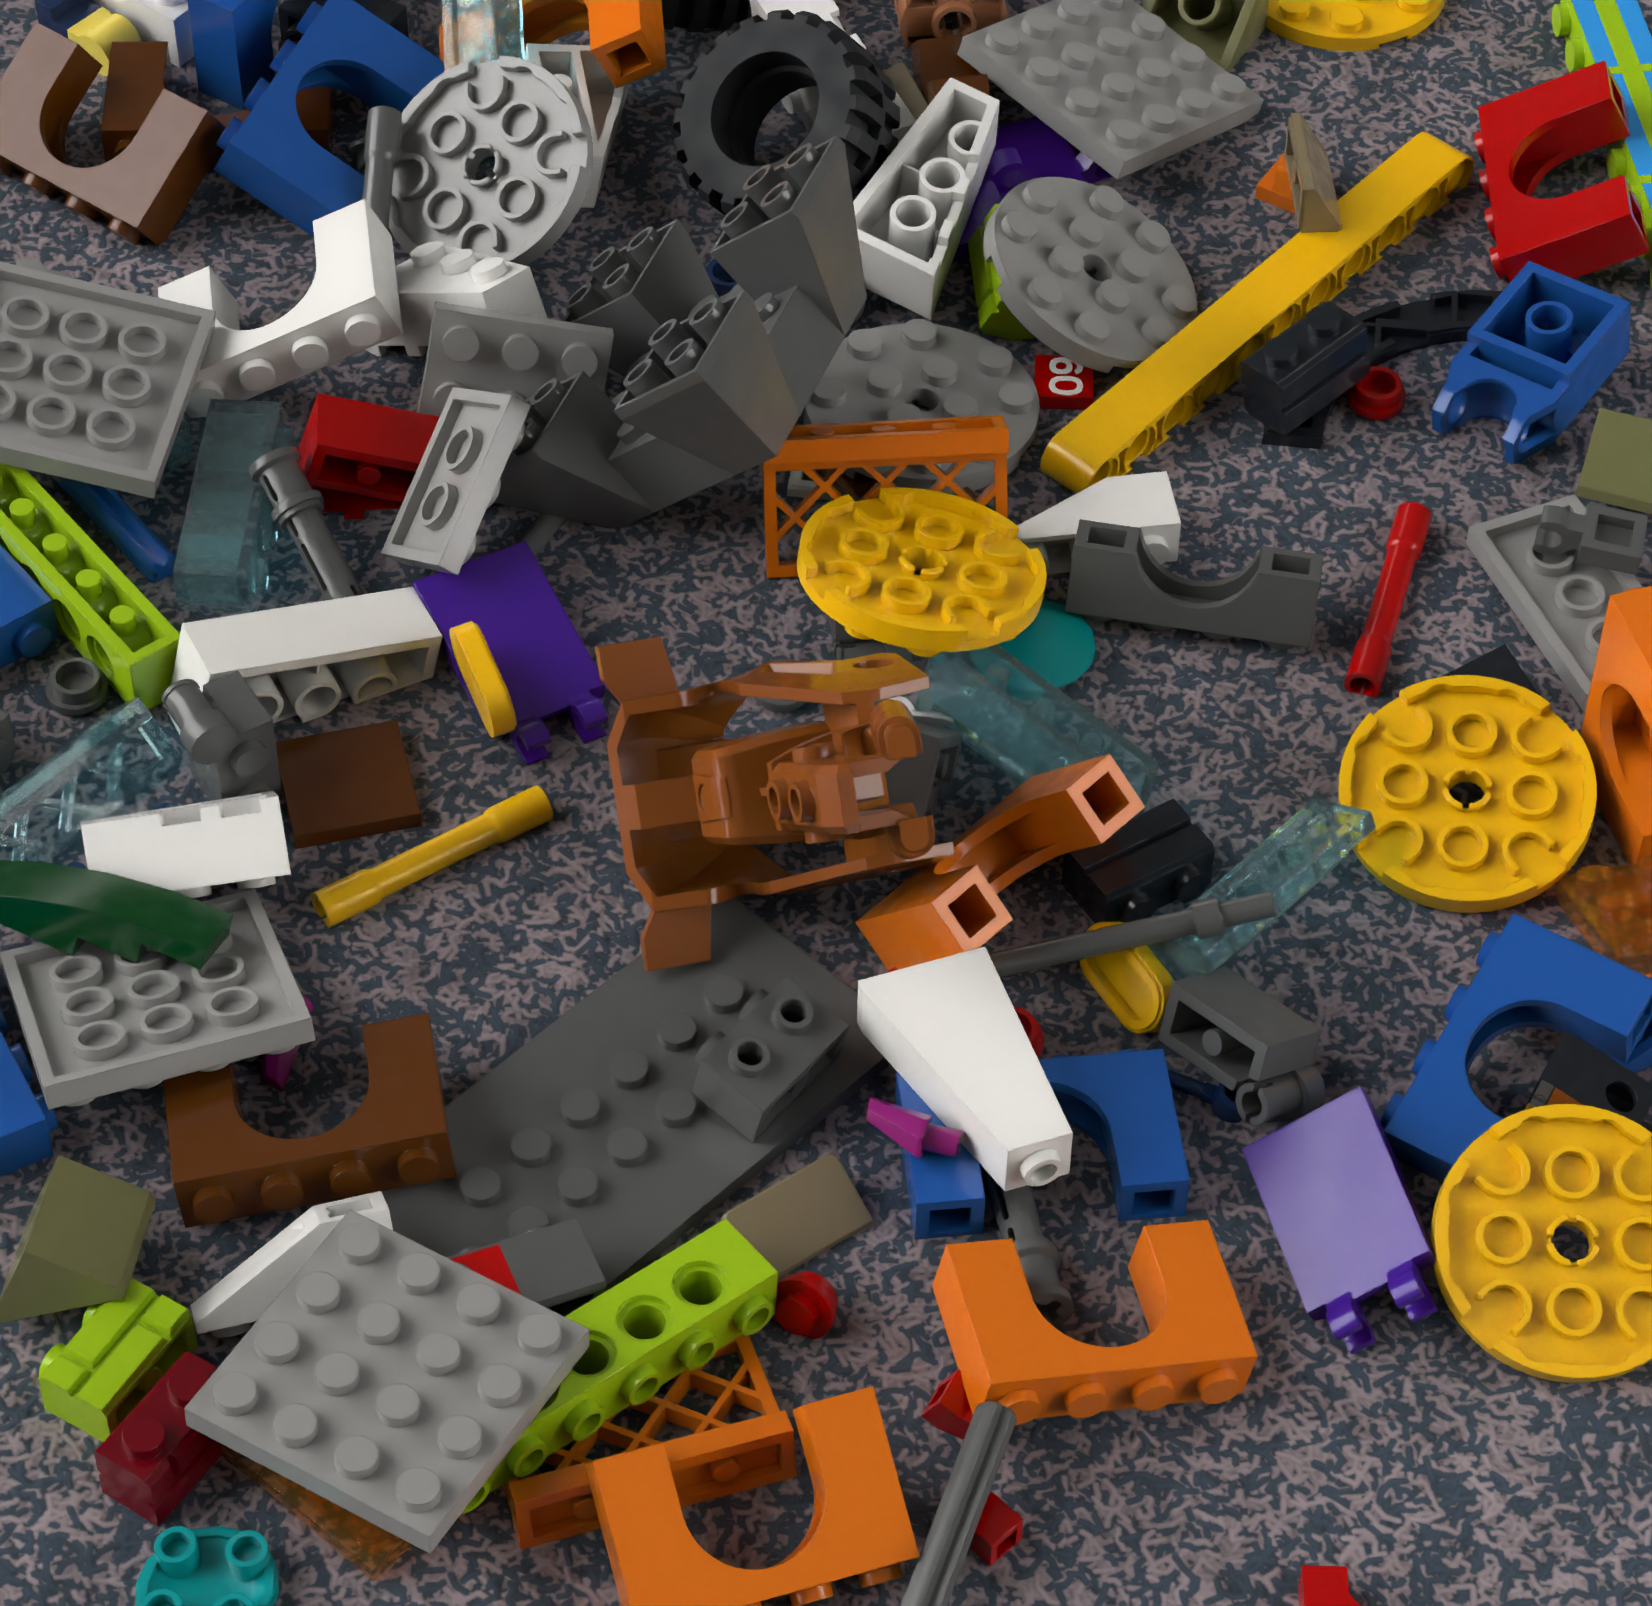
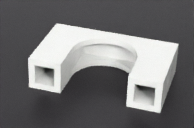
M365 199L312 221L316 252L314 280L305 296L292 310L268 325L251 330H240L238 302L210 266L158 288V298L216 311L215 328L185 410L190 418L207 417L403 334L392 236Z

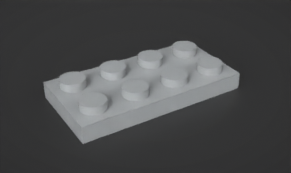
M1576 494L1469 526L1466 539L1467 546L1580 708L1585 711L1609 596L1622 593L1631 588H1643V586L1633 574L1577 563L1578 549H1571L1560 555H1546L1534 550L1536 532L1538 527H1540L1544 506H1560L1570 512L1585 515L1586 508L1579 498L1575 496Z

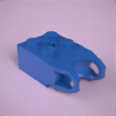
M1528 261L1467 332V342L1451 360L1447 381L1432 408V429L1446 434L1450 433L1454 427L1462 426L1467 421L1480 417L1503 421L1509 426L1502 438L1506 448L1502 460L1511 464L1523 462L1529 456L1553 444L1629 353L1631 302Z

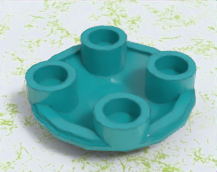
M1042 600L1040 611L1034 621L1018 634L1016 638L994 646L973 650V654L988 676L1007 687L1013 688L1015 693L1021 697L1038 698L1047 691L1056 690L1071 684L1082 676L1094 662L1096 647L1093 631L1081 615L1065 612L1066 606L1063 604Z
M173 1526L164 1530L154 1542L155 1553L146 1560L135 1587V1606H274L279 1595V1569L270 1553L265 1537L257 1531H241L224 1526L195 1528L191 1530L184 1526Z

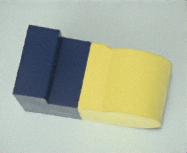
M35 0L38 23L78 43L103 65L98 73L105 77L108 76L112 42L141 41L136 28L127 18L118 13L111 14L109 10L93 0Z

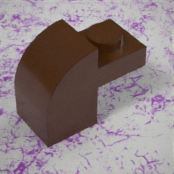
M965 35L921 39L910 45L914 80L928 105L950 77L990 96L987 74L978 75L974 67L957 55L962 38Z

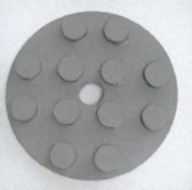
M499 56L497 61H488L476 65L467 61L445 71L428 83L402 112L397 163L394 166L388 225L396 241L409 254L413 249L422 244L441 241L444 245L460 249H471L475 253L491 257H502L506 261L525 266L538 259L550 249L569 227L581 208L589 185L593 161V142L587 116L576 96L564 83L543 67L528 60L511 56ZM495 156L493 173L496 175L493 178L487 176L482 180H476V170L480 162L487 157Z
M1064 177L1031 179L1010 190L993 211L987 222L983 239L985 262L994 263L1002 282L997 288L1001 299L1030 333L1049 348L1073 362L1105 373H1109L1113 366L1135 369L1197 317L1198 307L1195 287L1183 259L1170 242L1169 232L1162 224L1150 220L1137 208L1123 200L1119 192L1112 187L1106 185L1095 186L1084 181ZM1092 267H1095L1097 269L1095 277L1098 281L1090 277L1085 270L1090 271Z
M912 319L901 324L858 329L844 338L803 409L804 425L1002 415L1009 429V453H1007V475H1009L1019 466L1020 457L1030 444L1034 445L1040 405L1037 389L1032 378L1007 348L996 345L983 337L967 331L935 325L926 319ZM912 400H917L918 406H925L932 410L921 411L918 407L912 405ZM993 461L968 462L953 480L962 488L968 487L972 491L987 487L993 482ZM937 463V465H938L944 472H945V471L950 467V465L952 464V463ZM924 464L908 465L892 482L897 487L928 490L938 477ZM877 466L876 468L885 474L892 466ZM863 467L847 468L843 472L844 475L855 480L859 473L875 479ZM947 485L941 491L947 494H956Z

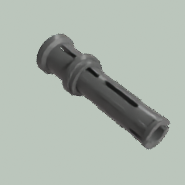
M284 446L258 458L251 464L248 473L252 481L261 483L274 508L271 512L272 520L281 529L288 530L324 600L363 595L364 593L360 589L345 556L326 524L322 514L324 498L320 491L317 489L312 490L299 465L301 454L298 448L295 446Z
M982 1167L1002 1239L1013 1238L1034 1303L1051 1325L1059 1326L1071 1317L1074 1311L1071 1293L1061 1287L1057 1273L1061 1263L1058 1247L1043 1236L1031 1187L1026 1185L1004 1191Z

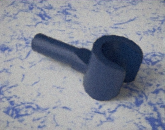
M1168 1069L1172 1088L1211 1104L1213 1113L1222 1121L1236 1123L1242 1120L1237 1111L1236 1103L1227 1097H1236L1238 1090L1231 1091L1221 1083H1219V1086L1209 1082L1204 1083Z

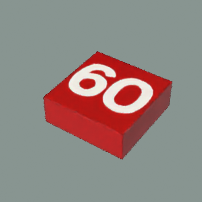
M1035 354L1034 384L1037 389L1040 408L1085 410L1093 403V369L1073 362L1062 355Z

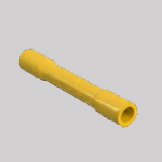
M532 786L487 808L482 815L370 869L358 870L311 893L313 907L320 917L326 915V918L322 920L330 928L377 905L384 897L495 843L507 842L552 820L553 810L549 799L539 786Z

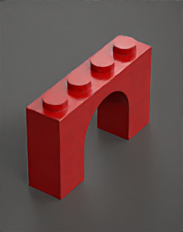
M1605 60L1478 107L1481 131L1474 133V141L1482 162L1486 164L1485 169L1479 170V179L1487 200L1491 202V207L1484 209V216L1489 232L1496 241V246L1489 248V254L1493 268L1500 280L1508 278L1511 282L1528 261L1575 279L1650 252L1643 211L1624 175L1557 198L1539 199L1531 197L1543 177L1560 163L1579 154L1630 136L1624 97Z

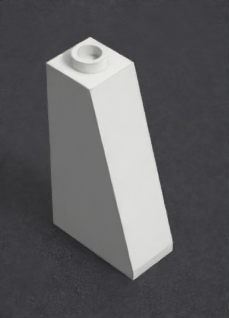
M986 947L858 980L857 1023L861 1032L946 1127L963 1131L961 1143L1004 1191L1026 1185L1042 1186L1055 1180L1058 1176L1069 1174L1073 1132Z

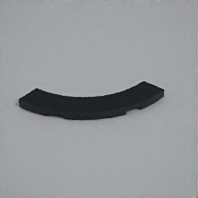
M1462 290L1431 293L1429 300L1400 305L1397 300L1359 313L1354 317L1361 320L1367 327L1368 348L1365 350L1369 354L1370 367L1379 366L1394 357L1413 350L1438 344L1467 341V332L1503 291ZM1345 392L1287 435H1280L1264 425L1262 444L1321 449L1323 433L1328 418Z

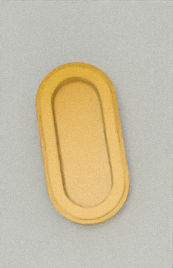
M473 621L451 627L449 630L450 639L457 664L487 732L494 738L514 731L517 721L512 700L480 627Z
M1098 922L1088 928L1087 931L1118 925L1123 922ZM1147 945L1079 960L1082 972L1125 1028L1134 1033H1159L1174 979Z

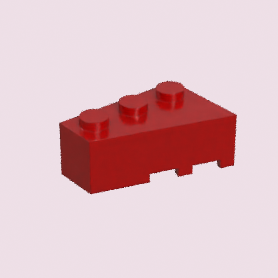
M318 393L298 450L301 454L299 465L312 490L317 489L324 498V510L322 512L344 511V520L364 519V510L400 509L440 417Z

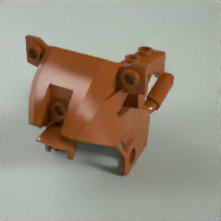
M661 637L595 647L600 680L621 704L607 742V751L626 873L651 907V912L640 937L645 971L649 972L711 960L712 904L722 903L742 894L773 895L807 892L865 878L926 867L955 854L953 842L934 845L935 828L933 815L918 817L913 802L889 803L885 772L889 771L902 759L917 757V753H923L921 734L911 712L904 703L890 698L930 688L929 676L896 653H877L844 660L766 661L744 674L710 684L679 690ZM748 696L823 703L825 721L801 722L739 738H723L726 725ZM882 701L875 706L874 702ZM843 839L846 862L792 875L764 855L754 844L805 841V843L811 844Z

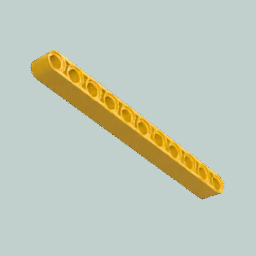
M1428 132L1417 134L1337 200L1342 222V229L1340 231L1301 233L1300 231L1062 428L1045 448L1040 462L1041 472L1075 494L1106 477L1123 476L1132 469L1129 466L1131 462L1141 454L1148 456L1170 437L1166 434L1178 423L1181 425L1186 424L1207 406L1202 402L1214 392L1220 395L1241 377L1239 373L1241 370L1240 362L1264 346L1268 340L1278 336L1298 320L1304 319L1307 313L1318 304L1331 301L1349 286L1345 282L1355 273L1362 275L1383 256L1379 253L1390 244L1396 246L1417 228L1413 224L1424 215L1430 217L1450 200L1446 196L1457 187L1465 188L1473 172V158Z

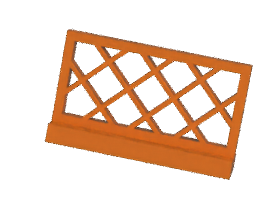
M1002 415L794 425L778 455L762 463L767 578L799 577L797 573V560L779 561L778 541L795 523L802 529L804 528L807 520L802 515L824 492L833 499L843 496L832 484L847 468L863 467L878 481L860 501L877 498L880 488L897 487L892 481L908 465L924 464L938 477L928 490L941 492L947 485L959 497L974 501L983 506L993 498L994 511L1008 519L1007 453H1009V429ZM993 461V482L976 500L953 480L968 462ZM937 463H952L945 472L937 465ZM877 466H892L885 474L876 468ZM817 469H831L824 478L815 471ZM802 470L817 485L795 508H792L776 493V472ZM777 506L788 515L778 526ZM915 568V571L922 570L923 568Z
M741 1335L717 1350L712 1357L738 1353L742 1366L731 1382L703 1372L704 1366L696 1370L687 1369L673 1378L676 1381L663 1399L653 1396L643 1404L628 1406L651 1415L639 1433L612 1424L611 1421L616 1416L615 1414L604 1421L602 1426L592 1436L582 1441H576L570 1451L560 1448L548 1456L544 1462L557 1467L556 1470L518 1480V1477H514L504 1483L502 1487L512 1513L513 1526L520 1549L523 1550L601 1529L585 1469L587 1464L604 1459L590 1460L585 1458L598 1439L626 1449L623 1453L664 1443L681 1507L797 1477L793 1427L786 1410H779L749 1335ZM690 1388L719 1397L707 1415L679 1405ZM734 1404L762 1414L760 1417L733 1424L723 1422V1419ZM667 1421L695 1431L694 1434L665 1442L654 1440Z

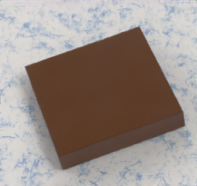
M397 720L276 741L281 787L296 849L422 826L421 812Z

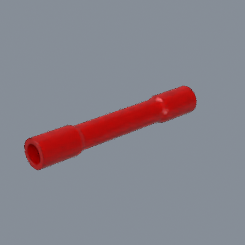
M1405 502L1397 508L1386 543V557L1361 637L1355 644L1344 680V687L1348 692L1360 694L1364 678L1367 681L1362 695L1375 698L1381 691L1392 654L1391 643L1415 563L1421 556L1432 520L1430 510L1420 503Z

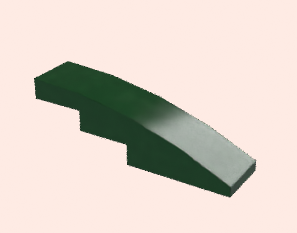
M0 860V924L71 956L79 950L85 941H88L137 963L150 947L201 970L230 933L233 914L172 890L107 872L48 862Z

